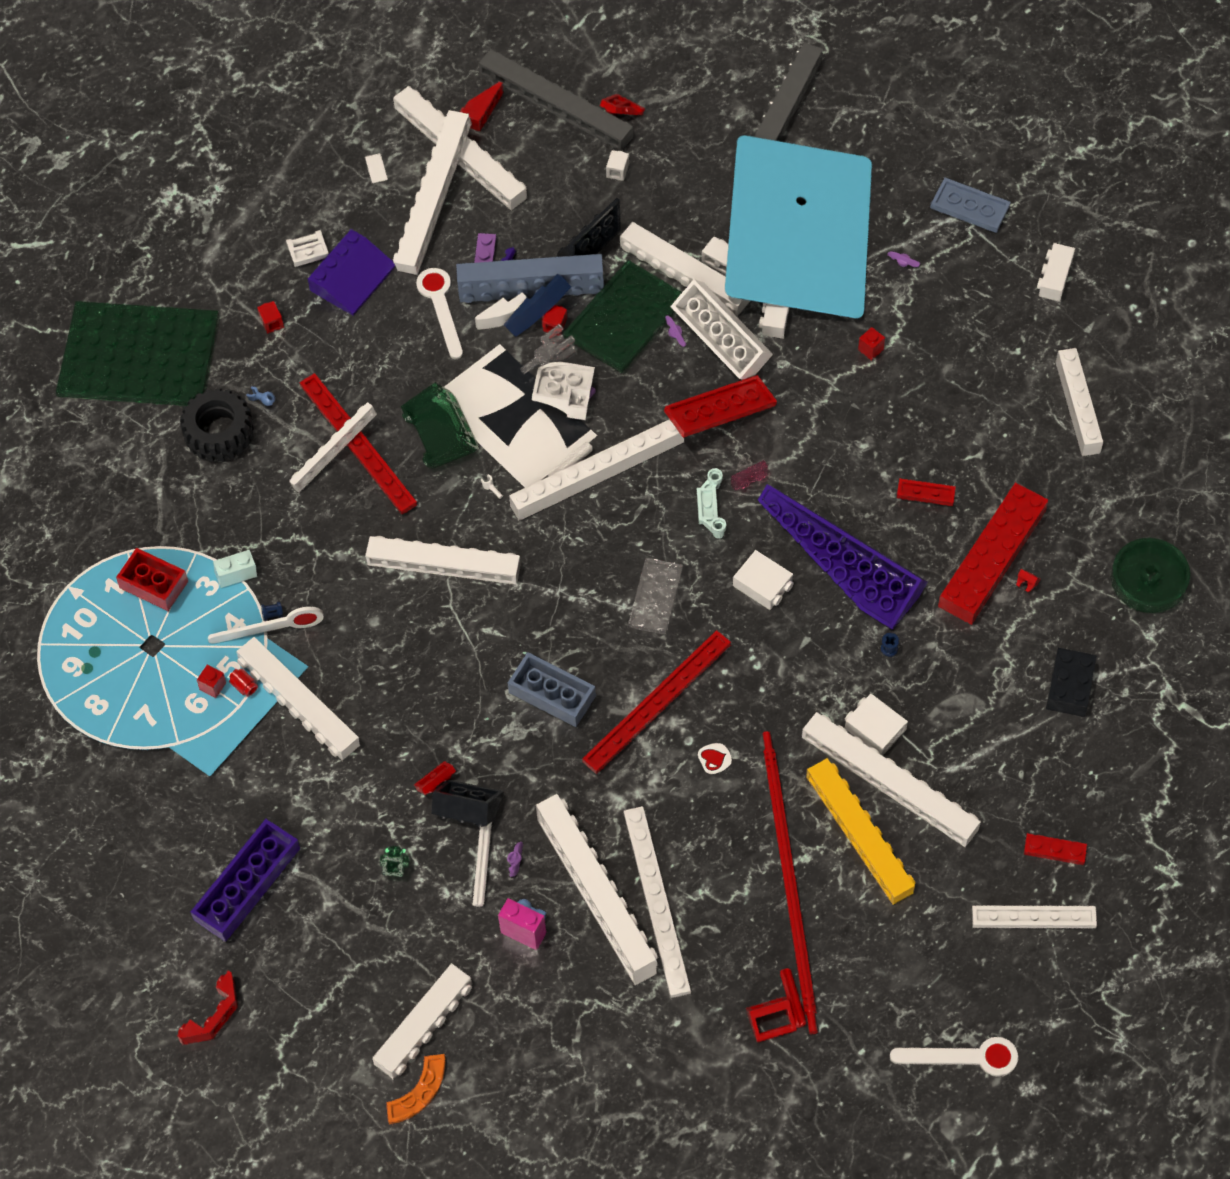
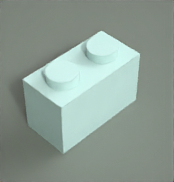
M250 550L213 561L214 572L220 588L257 577L256 565Z

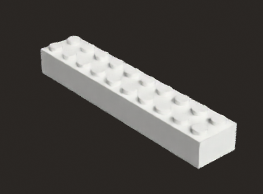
M558 794L536 804L539 824L634 985L656 975V966H658L656 959L658 957L653 948L649 949L646 943L648 941L643 931L639 932L636 927L638 923L634 915H629L626 908L628 907L623 897H618L615 883L612 880H608L606 868L603 864L599 865L596 860L598 856L594 848H589L587 845L588 839L583 831L580 832L577 828L578 822L575 816H570L567 810L569 808L564 799L561 800Z

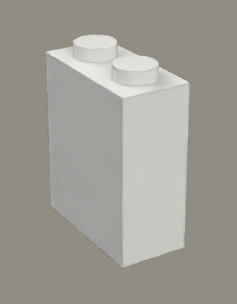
M757 550L753 552L733 577V586L769 610L774 605L777 606L780 603L782 595L785 591L789 592L794 584L793 573Z
M870 694L867 698L863 697L857 705L858 708L854 712L850 711L845 717V729L852 735L859 737L868 747L878 750L880 755L883 756L906 731L908 721L874 695Z

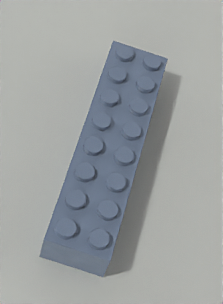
M602 254L456 264L460 302H488L490 300H501L502 298L508 300L515 298L521 293L527 298H532L541 286L546 287L557 274L561 275L571 285V288L565 295L604 293Z

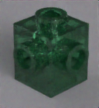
M399 846L386 847L384 854L380 855V866L383 867V875L403 876L405 868H409V856H406V848Z

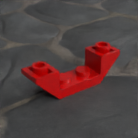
M229 970L225 975L220 976L216 983L218 993L226 999L218 1004L215 1014L207 1018L204 1028L192 1020H189L187 1024H183L180 1027L177 1037L183 1045L212 1040L237 1009L235 980L232 972Z

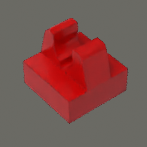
M1021 569L1016 586L1020 587L1023 582L1027 581L1028 587L1025 591L1030 592L1038 585L1041 579Z

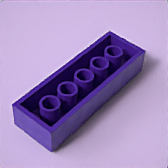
M265 819L191 910L190 913L193 920L226 942L300 850L298 839Z

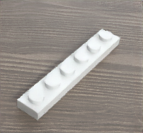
M367 402L364 406H361L357 413L347 420L344 426L334 433L331 439L321 446L312 458L306 461L305 466L299 472L293 474L289 482L298 493L377 415L372 405Z
M972 906L973 928H1096L1095 906Z

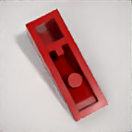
M501 82L496 83L468 101L466 106L460 110V113L469 114L472 123L471 129L479 132L482 130L503 95Z

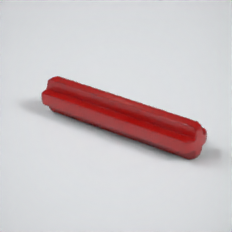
M783 969L780 971V976L786 997L790 1002L796 1028L804 1027L806 1020L791 969Z

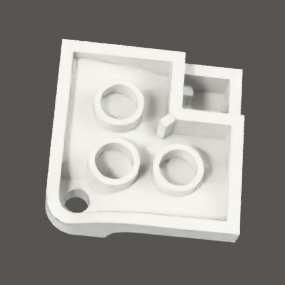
M552 362L539 367L532 400L556 407L565 412L569 418L586 420L595 367L565 362Z

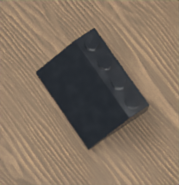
M616 198L600 214H596L593 220L588 225H585L577 236L572 237L569 243L558 251L557 257L595 255L602 250L621 231L620 199Z

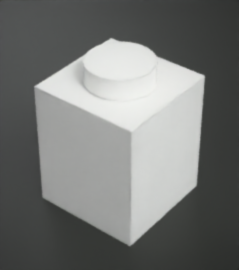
M611 151L606 166L607 178L624 181L629 166L628 153Z

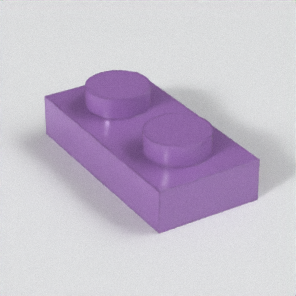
M478 233L474 263L494 261L496 234Z

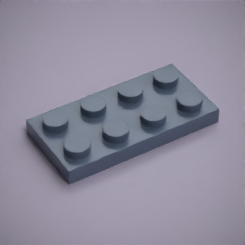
M944 178L930 208L997 233L1011 202Z

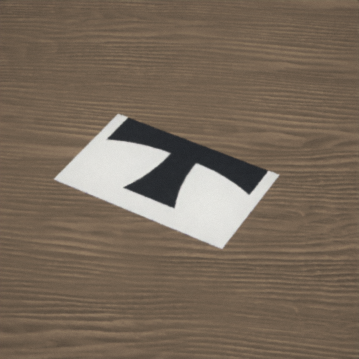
M499 344L431 396V398L526 488L541 481L585 442H590L597 435L580 419L569 418L565 412L556 407L533 401L532 394L536 378Z

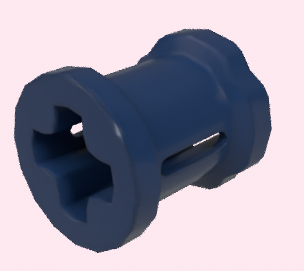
M280 601L266 606L261 604L263 621L275 617L283 618Z
M887 633L882 637L881 652L883 655L892 657L897 654L899 638L896 634Z

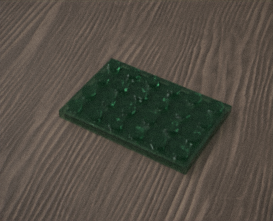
M627 260L563 332V337L622 373L666 323L665 317H671L675 312L671 305L682 292L630 260Z

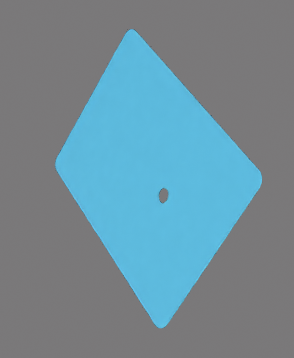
M750 136L739 137L736 148L725 279L726 294L733 298L850 318L862 317L865 301L872 169L870 159L859 155ZM802 197L806 200V204L799 205L796 199Z

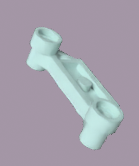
M717 468L709 470L708 479L701 488H697L699 524H703L709 529L715 538H722L726 531V521L718 518L716 489L721 485L723 474Z

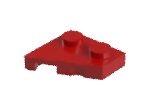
M618 94L602 99L600 106L611 114L643 115L645 110L640 105Z

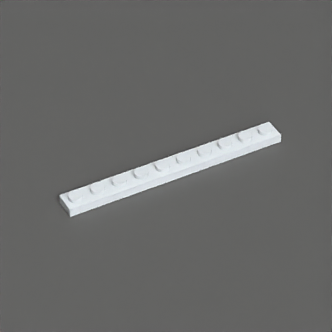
M642 806L624 810V817L670 998L691 994L644 808Z

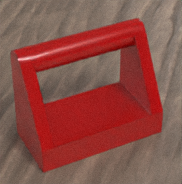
M785 996L746 1008L757 1042L797 1031L789 999ZM785 1009L789 1021L788 1025L759 1033L755 1018Z

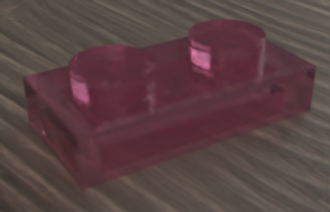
M763 460L732 475L731 486L734 491L744 489L750 483L764 479L767 476L768 465Z

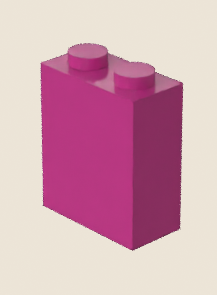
M509 898L506 900L498 914L501 933L537 950L546 935L544 915Z

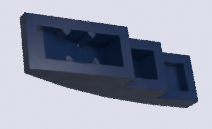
M557 274L546 287L541 286L531 299L526 298L504 323V326L515 337L546 314L571 288V285L561 275Z

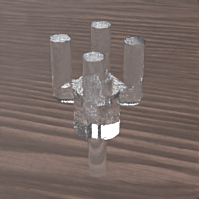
M558 324L541 337L540 340L543 345L534 351L535 358L520 368L521 372L525 374L539 363L546 365L551 361L563 362L576 352L574 346H570L575 342V339L569 336L564 340V337L560 334L550 341V339L563 331V327Z

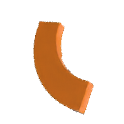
M445 1054L424 1056L423 1072L416 1087L403 1097L386 1102L389 1125L415 1116L432 1101L443 1081Z

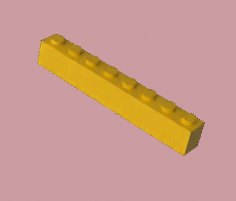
M827 758L808 768L806 778L891 903L894 905L913 894L915 887L913 877L910 874H906L902 861L899 858H895L891 845L888 842L885 843L880 829L877 826L874 827L869 813L866 810L863 811L858 797L855 794L852 795L847 781L839 776L837 766L834 763L831 764Z

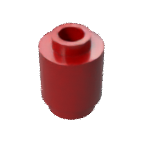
M243 668L235 669L229 676V683L242 695L249 697L258 688L256 680Z

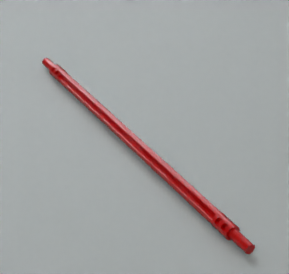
M769 731L762 733L765 747L763 753L804 1014L807 1015L809 1033L816 1034L818 1033L815 1018L817 1011L775 749L772 747L771 734Z

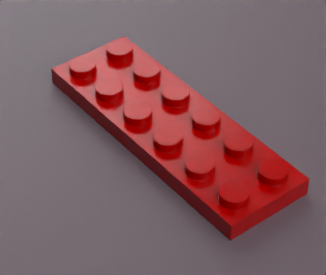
M756 375L667 405L664 412L684 438L774 407L777 400L760 377Z

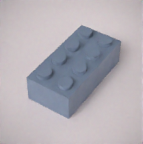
M527 652L508 681L510 694L574 727H577L596 697L594 685Z

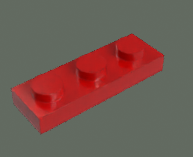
M899 478L897 498L953 506L956 486Z
M1027 833L1023 855L1084 865L1087 844Z

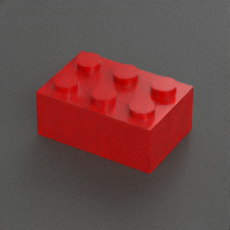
M138 548L134 550L116 576L120 589L166 611L170 610L188 583L185 570Z

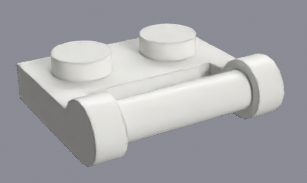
M320 230L315 231V234L294 240H286L295 267L324 259L329 255Z

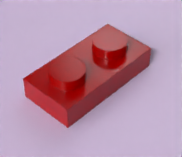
M444 761L415 783L414 786L420 793L424 795L430 794L440 783L449 780L456 770L453 765Z

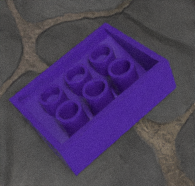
M351 229L309 276V288L311 292L354 316L396 265L366 237Z

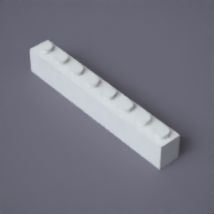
M634 222L620 236V247L624 251L634 254L639 260L649 263L654 269H659L669 278L676 279L685 287L693 279L704 282L736 316L750 302V300L728 296L725 292L726 277Z
M370 536L365 555L367 565L516 585L521 565L520 556L514 553L503 554L492 550L480 551L476 548L465 549L458 546H442L438 543L410 542L399 538L387 539L383 536Z
M255 637L237 650V662L244 669L247 668L256 681L260 680L263 683L264 689L268 693H273L280 705L287 706L290 714L295 719L299 718L307 731H312L321 744L325 743L334 757L338 756L341 760H344L360 746L359 737Z

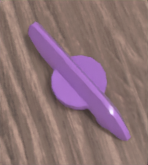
M893 251L887 254L893 260L896 259L901 267L907 265L919 267L920 262L911 259L907 254H899Z
M666 316L667 325L670 326L669 335L672 338H676L682 347L686 346L681 335L682 330L680 326L676 325L670 316Z
M518 842L514 847V851L509 853L507 861L511 864V867H509L510 877L516 876L519 871L523 848L522 842Z

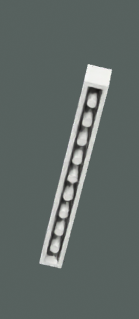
M408 86L393 97L394 107L432 142L437 144L438 133L443 128L444 115L440 110H436L428 100H424L417 90H413ZM467 137L458 164L510 210H513L526 200L527 188L524 183L516 180L510 171L507 172L498 161L491 158L487 151H483L474 140L472 141Z
M449 110L447 117L445 116L443 119V128L437 136L438 142L432 149V158L427 163L425 177H422L420 192L416 194V203L410 210L409 222L405 224L404 236L400 238L398 253H395L393 258L397 271L415 275L419 273L472 124L469 114Z
M669 419L509 495L510 507L520 521L683 443L684 438Z
M816 712L803 728V739L962 846L966 847L979 830L981 822L974 814H968L962 810L959 804L950 802L941 792L934 791L926 782L916 779L908 770L898 767L892 759L883 757L878 750L865 745L859 737H853L847 733L844 727L832 723L827 716Z

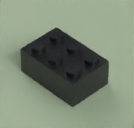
M1063 648L1057 649L1046 704L1047 710L1085 717L1097 655Z

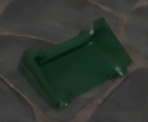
M433 383L400 406L403 411L402 416L404 420L415 425L426 449L422 460L427 467H439L472 454L479 449L478 443L456 397L450 390L440 384Z

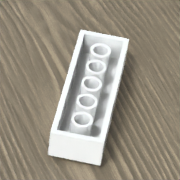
M693 279L671 305V308L741 380L755 376L773 355L704 282Z

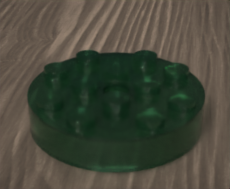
M1141 538L1126 544L1117 553L1111 569V584L1120 600L1135 610L1147 613L1163 612L1176 606L1184 597L1190 581V567L1182 552L1169 542L1156 538Z

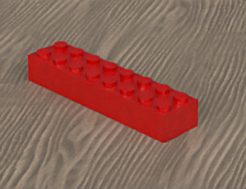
M1015 482L940 595L938 607L972 625L1043 517L1049 500Z

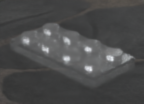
M651 558L645 559L628 622L629 628L666 635L683 565Z

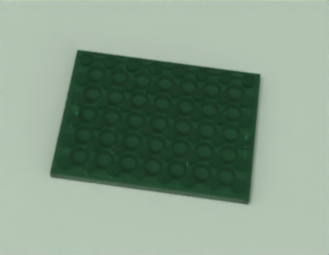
M75 301L55 392L56 396L188 406L187 402L191 398L195 399V395L203 394L205 391L219 317L218 311Z

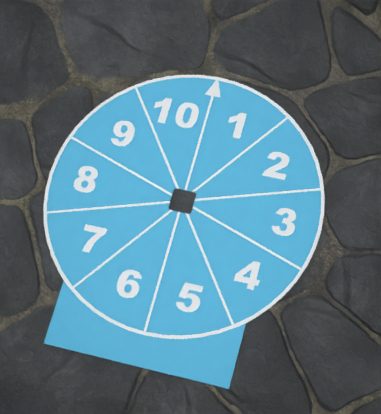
M155 546L138 548L186 571L188 583L169 611L119 588L116 576L135 549L121 552L99 561L79 574L64 588L50 607L43 622L38 641L37 662L42 686L48 699L56 711L70 725L90 738L115 747L148 750L169 747L205 774L211 776L277 702L276 696L273 693H268L260 680L256 681L258 685L257 690L249 697L242 695L229 683L230 674L235 669L239 670L242 668L237 662V650L255 637L295 677L299 678L308 666L269 640L267 632L215 644L208 642V636L211 634L265 622L263 621L261 606L245 581L220 588L213 561L217 559L197 551L178 547ZM151 635L165 643V646L154 657L140 649V646ZM207 664L223 672L226 685L217 698L200 691L197 678ZM245 668L244 670L251 676L250 671Z

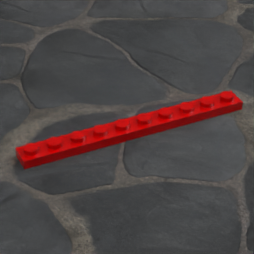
M315 373L299 382L300 387L336 432L344 426L347 420L351 419ZM360 431L347 444L348 448L401 515L416 507L417 501Z
M716 630L582 758V762L595 774L599 773L731 646V641Z

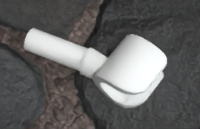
M487 475L488 482H484L481 479L484 489H490L499 499L503 497L495 488L491 475Z

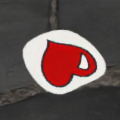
M709 744L698 751L699 760L704 770L709 774L719 773L731 764L730 752L723 744Z

